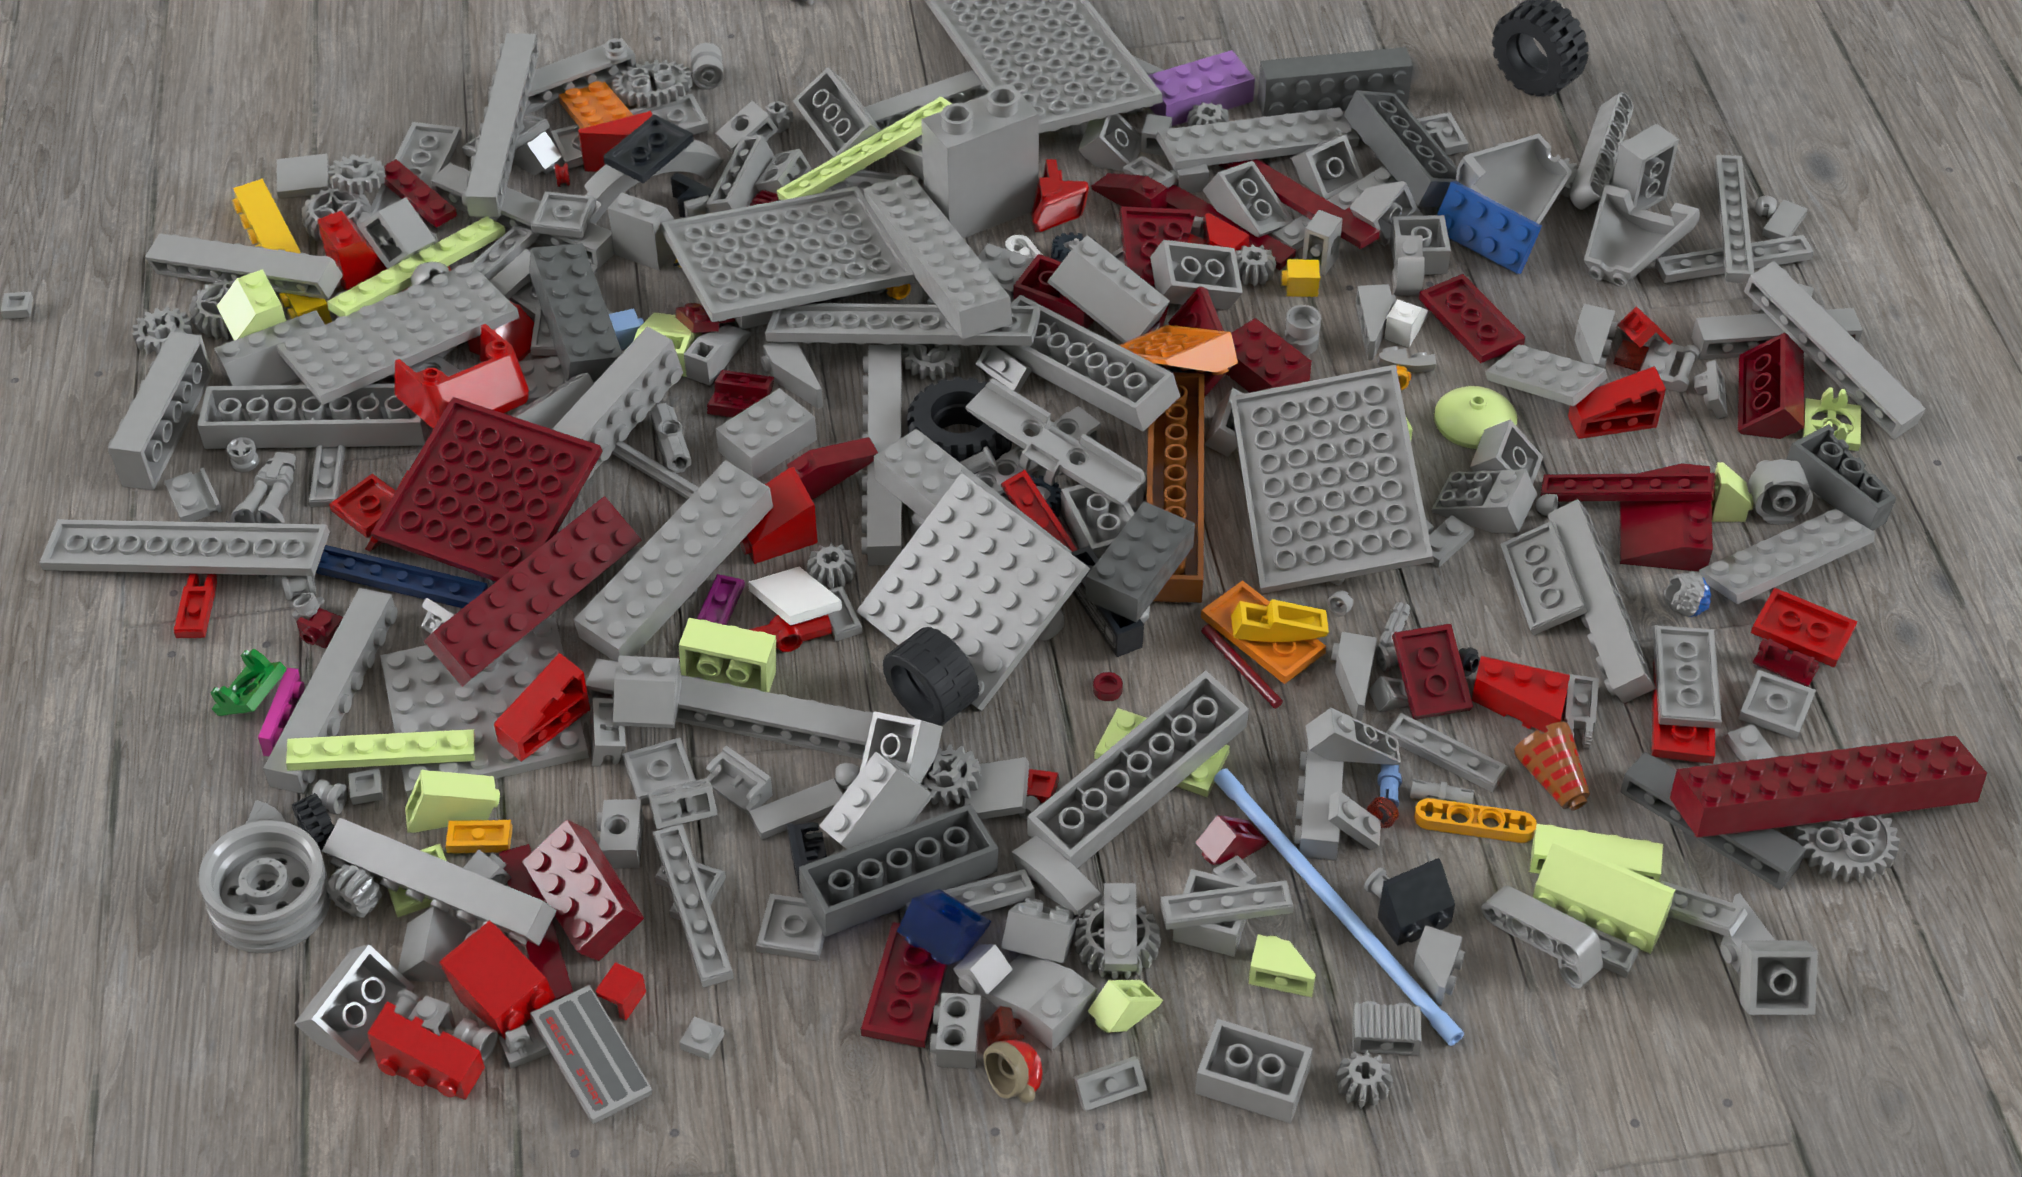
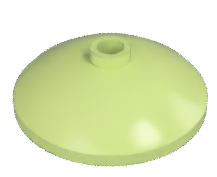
M1479 386L1461 387L1446 393L1438 401L1434 413L1435 424L1445 438L1459 446L1477 449L1485 429L1510 419L1517 425V413L1511 402L1500 393Z

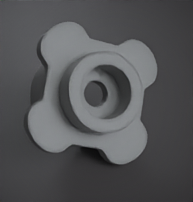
M312 592L302 594L293 602L296 610L292 613V616L295 619L301 616L306 619L311 618L317 613L319 606L324 603V598H316Z

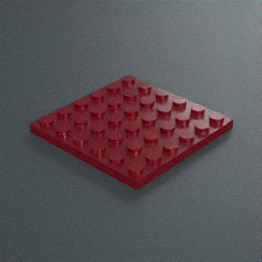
M452 397L371 534L378 541L478 576L498 581L556 535L603 450L598 444Z

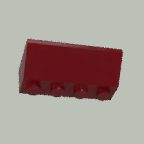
M1786 332L1739 355L1738 432L1740 434L1782 439L1804 428V351Z

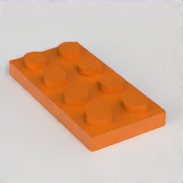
M605 81L592 82L587 87L580 89L571 88L566 90L565 93L558 94L560 104L580 129L633 115Z
M1243 580L1201 610V618L1283 684H1286L1326 654V645L1317 638L1291 642H1263L1233 638L1231 615L1240 601L1268 606L1270 601Z

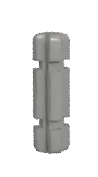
M1402 602L1395 604L1393 613H1391L1385 626V632L1381 635L1379 646L1387 647L1394 645L1392 635L1394 632L1403 630L1405 621L1410 614V606L1408 604H1403Z

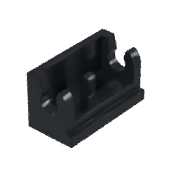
M814 822L787 825L799 893H801L799 889V867L827 857L823 833L813 832L806 834L810 831L819 830V824Z

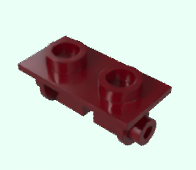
M1762 639L1758 648L1759 652L1752 662L1806 687H1809L1820 667L1819 662L1814 661V657H1809L1795 650L1791 654L1788 652V647L1774 642L1773 639Z

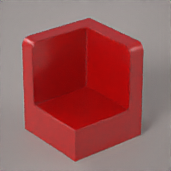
M616 962L596 988V995L618 1006L619 1016L625 1021L646 993L643 974Z

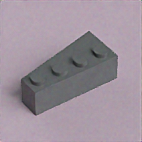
M1830 424L1793 442L1786 460L1798 461L1810 489L1815 494L1872 531L1887 522L1896 497L1875 474H1869L1864 469L1866 464L1860 457L1854 458L1848 451L1849 445L1843 439L1838 440L1833 435L1835 430Z

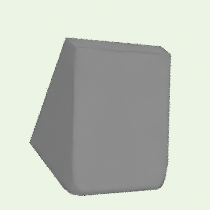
M1380 676L1369 689L1374 704L1380 712L1410 706L1403 680Z

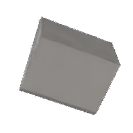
M433 906L407 923L398 971L408 981L449 982L439 961L465 941L466 935L471 932V925Z

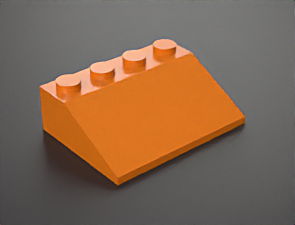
M1166 325L1119 345L1156 365L1164 366L1165 369L1177 367L1181 371L1193 369L1197 373L1208 371L1212 372L1213 375H1219L1228 372V367L1238 364L1231 332Z

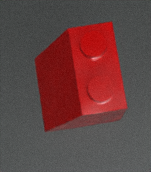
M342 210L317 219L325 254L336 262L337 267L343 274L340 282L345 291L387 270L357 225Z
M794 467L788 468L765 484L770 488L773 508L740 542L743 553L745 555L749 554L754 564L818 543L815 505Z
M490 920L439 961L459 1001L490 1028L496 1030L504 1039H506L507 1031L510 1032L520 1028L531 1018L532 1012L546 1006L555 998L546 977Z

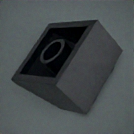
M1434 859L1383 881L1378 919L1397 946L1419 940L1425 925L1442 930L1452 923L1455 902L1440 859Z

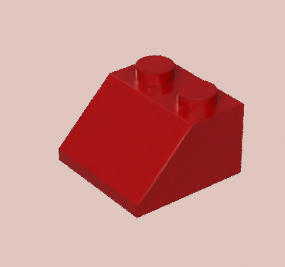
M511 302L518 309L520 318L493 330L512 345L518 362H521L531 352L534 322L519 305ZM481 335L468 340L470 351L480 355Z

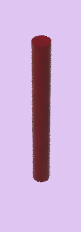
M1210 624L1205 625L1201 633L1274 709L1280 707L1283 700Z

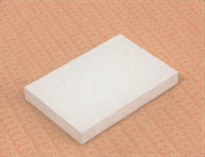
M801 567L748 582L749 591L789 625H795L842 609L841 599Z

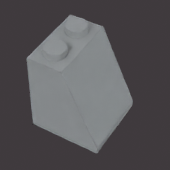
M621 192L608 207L614 253L622 258L660 270L673 254L661 231V222L675 219L666 207Z

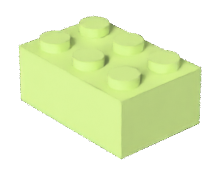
M689 618L679 643L681 675L700 677L704 680L729 683L734 686L749 689L755 688L760 691L769 692L776 674V636L765 632L742 629L737 626H727L708 620Z

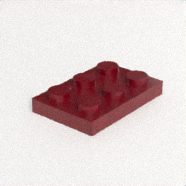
M1451 623L1394 632L1392 639L1413 719L1470 711L1473 708Z

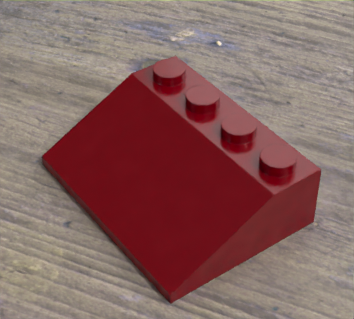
M1681 463L1641 473H1710V466ZM1620 501V564L1699 572V569L1709 565L1713 551L1711 501Z

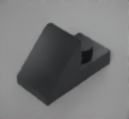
M678 172L670 177L672 195L678 201L680 217H686L685 201L707 195L710 198L714 191Z

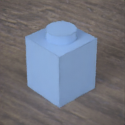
M634 308L609 314L621 350L627 349L634 341L638 328L644 323L642 318H637Z

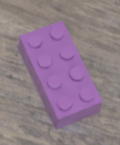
M1233 50L1148 75L1161 91L1163 100L1161 103L1153 104L1150 109L1155 115L1172 117V126L1187 122L1189 111L1193 109V105L1200 106L1202 102L1205 104L1213 102V105L1222 104V109H1231L1253 102L1255 78Z

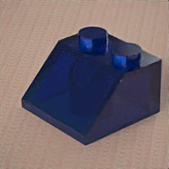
M938 889L912 899L897 932L906 937L905 940L910 945L930 952L932 954L931 957L935 961L950 965L962 960L987 930L991 921L946 892Z

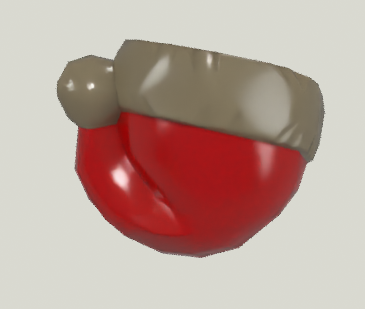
M1006 1040L991 1044L984 1052L983 1059L986 1074L996 1094L1005 1099L1017 1096L1021 1102L1026 1104L1032 1102L1035 1099V1091L1041 1086L1043 1076L1041 1059L1036 1050L1030 1044L1019 1040Z

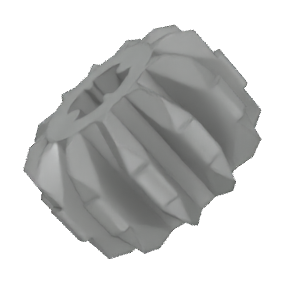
M1202 102L1200 106L1193 105V109L1189 111L1187 118L1188 127L1230 121L1228 110L1222 109V104L1213 105V102L1210 104Z
M1252 244L1249 248L1242 246L1241 250L1235 251L1240 281H1243L1244 286L1253 284L1255 287L1258 283L1265 285L1266 281L1272 280L1274 269H1276V261L1271 250H1264L1263 245L1255 247Z
M830 543L829 547L826 548L819 545L818 551H811L810 559L807 563L809 575L824 587H829L830 589L837 586H843L844 588L845 583H852L853 575L856 571V562H854L851 550H845L843 544L834 547Z
M343 865L340 869H337L325 886L328 892L327 895L335 902V906L340 907L343 912H348L352 917L364 918L376 907L382 896L379 890L380 886L372 880L373 877L368 876L365 870H359L355 865Z
M1368 1049L1364 1052L1363 1056L1353 1051L1350 1059L1343 1058L1340 1062V1068L1336 1071L1335 1079L1338 1083L1339 1094L1346 1095L1348 1104L1356 1100L1359 1101L1360 1108L1365 1105V1102H1369L1375 1108L1379 1099L1386 1100L1392 1087L1393 1078L1390 1075V1064H1382L1381 1054L1374 1058L1370 1057Z

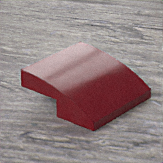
M721 370L715 381V392L707 404V414L735 417L771 394L774 377Z

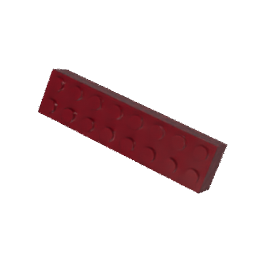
M604 496L432 632L424 640V643L463 687L621 559L642 539Z

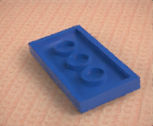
M1451 181L1437 214L1444 215L1449 238L1516 274L1522 273L1542 228V225L1457 181Z

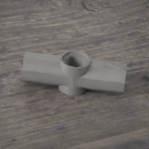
M667 403L657 404L650 411V417L658 438L659 451L663 454L668 469L673 470L675 473L685 472L686 468L691 465V457L683 437L682 424L678 421L673 407L668 406Z

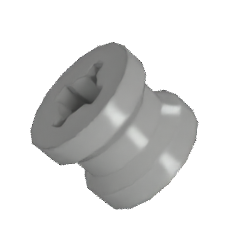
M239 437L228 444L227 452L231 458L230 461L234 470L248 472L257 467L259 457L252 439Z
M319 780L314 786L312 794L316 793L323 806L329 812L340 814L347 800L346 785L341 783L330 785L326 780Z

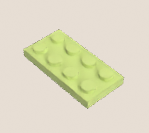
M1117 708L1095 750L1094 758L1098 759L1147 718ZM1225 745L1176 787L1208 797L1215 783L1214 777L1221 770L1229 754L1230 746Z

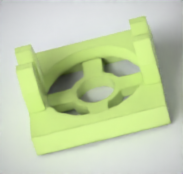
M1831 387L1823 392L1821 400L1805 398L1803 437L1828 424L1833 428V424H1835L1838 429L1834 431L1833 435L1838 440L1843 439L1849 445L1848 450L1859 451L1861 445V406L1847 404L1848 395L1845 389H1841L1837 398H1833V388ZM1817 412L1827 413V418L1823 420H1814L1812 416ZM1836 414L1847 416L1852 425L1841 423L1840 420L1836 419Z

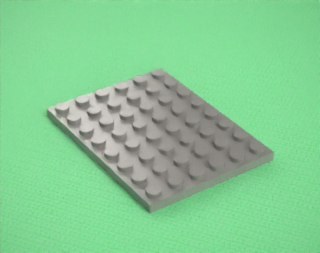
M858 186L661 222V231L712 322L914 283L913 271Z
M1396 364L1230 397L1262 594L1434 562Z

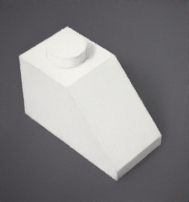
M1397 300L1387 316L1384 339L1409 348L1429 316L1430 311Z

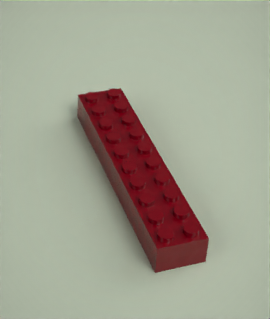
M1955 735L1681 768L1676 770L1670 800L1695 836L1699 838L1975 803L1979 801L1987 772Z

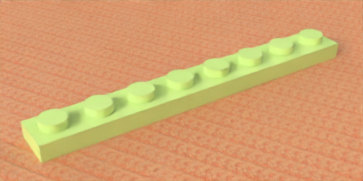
M943 97L937 98L776 190L778 198L786 200L823 193L831 186L844 181L852 174L865 169L871 163L884 158L887 154L899 147L905 146L911 140L922 135L921 119L941 112L944 107L952 103Z
M486 216L328 300V310L339 317L348 316L364 306L375 304L384 300L387 296L395 295L412 286L411 276L420 264L440 262L449 266L501 238L505 234V226Z

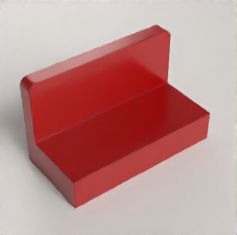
M1637 306L1618 324V327L1640 348L1655 333L1668 345L1673 343Z

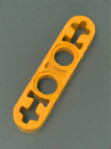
M1432 798L1420 800L1416 805L1414 814L1416 824L1426 830L1517 843L1531 841L1534 838L1537 825L1534 816L1527 812ZM1426 811L1432 812V817L1426 816ZM1442 813H1446L1445 819H1442ZM1462 814L1467 817L1468 821L1458 823L1451 816ZM1486 818H1492L1499 825L1497 827H1487L1482 821ZM1505 822H1509L1508 828H1504ZM1518 824L1524 825L1525 830H1520Z

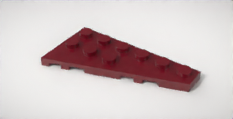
M1121 206L1119 217L1125 265L1156 289L1150 259L1151 255L1163 240L1187 243L1197 210ZM1169 304L1160 320L1147 333L1163 327Z

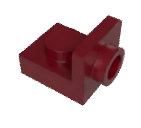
M319 608L310 620L302 617L297 620L296 623L300 637L309 645L315 644L326 649L343 617Z

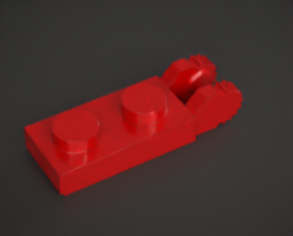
M189 573L187 584L183 588L175 621L174 634L176 638L206 637L217 587L216 574H207L204 586H199L198 574Z

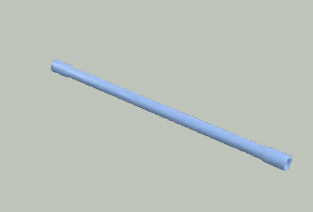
M1227 768L1220 770L1215 775L1214 782L1241 808L1416 1006L1420 1007L1421 1012L1449 1046L1459 1042L1464 1032L1445 1011H1442L1250 797L1245 791L1244 786Z

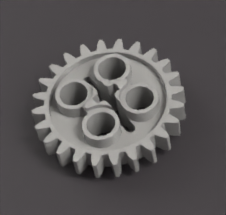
M655 60L651 64L645 61L644 65L637 63L635 68L627 67V71H620V75H615V80L612 81L613 92L623 104L628 103L629 106L637 104L638 108L643 105H647V108H650L652 104L660 106L662 102L670 104L669 100L671 99L678 101V96H686L685 92H690V87H693L692 75L688 67H684L683 63L677 65L676 61L668 63L667 60H664L662 63H658V60ZM649 76H653L656 91H652Z
M1883 814L1795 825L1793 835L1797 839L1796 842L1806 848L1803 858L1811 857L1810 867L1815 865L1821 866L1820 874L1825 873L1827 870L1830 871L1833 880L1838 874L1843 875L1845 882L1849 881L1850 876H1854L1858 883H1861L1863 875L1870 880H1874L1876 873L1884 875L1885 869L1891 868L1893 860L1896 858L1899 850L1897 847L1900 838L1896 837L1898 829L1890 827L1892 819H1882Z

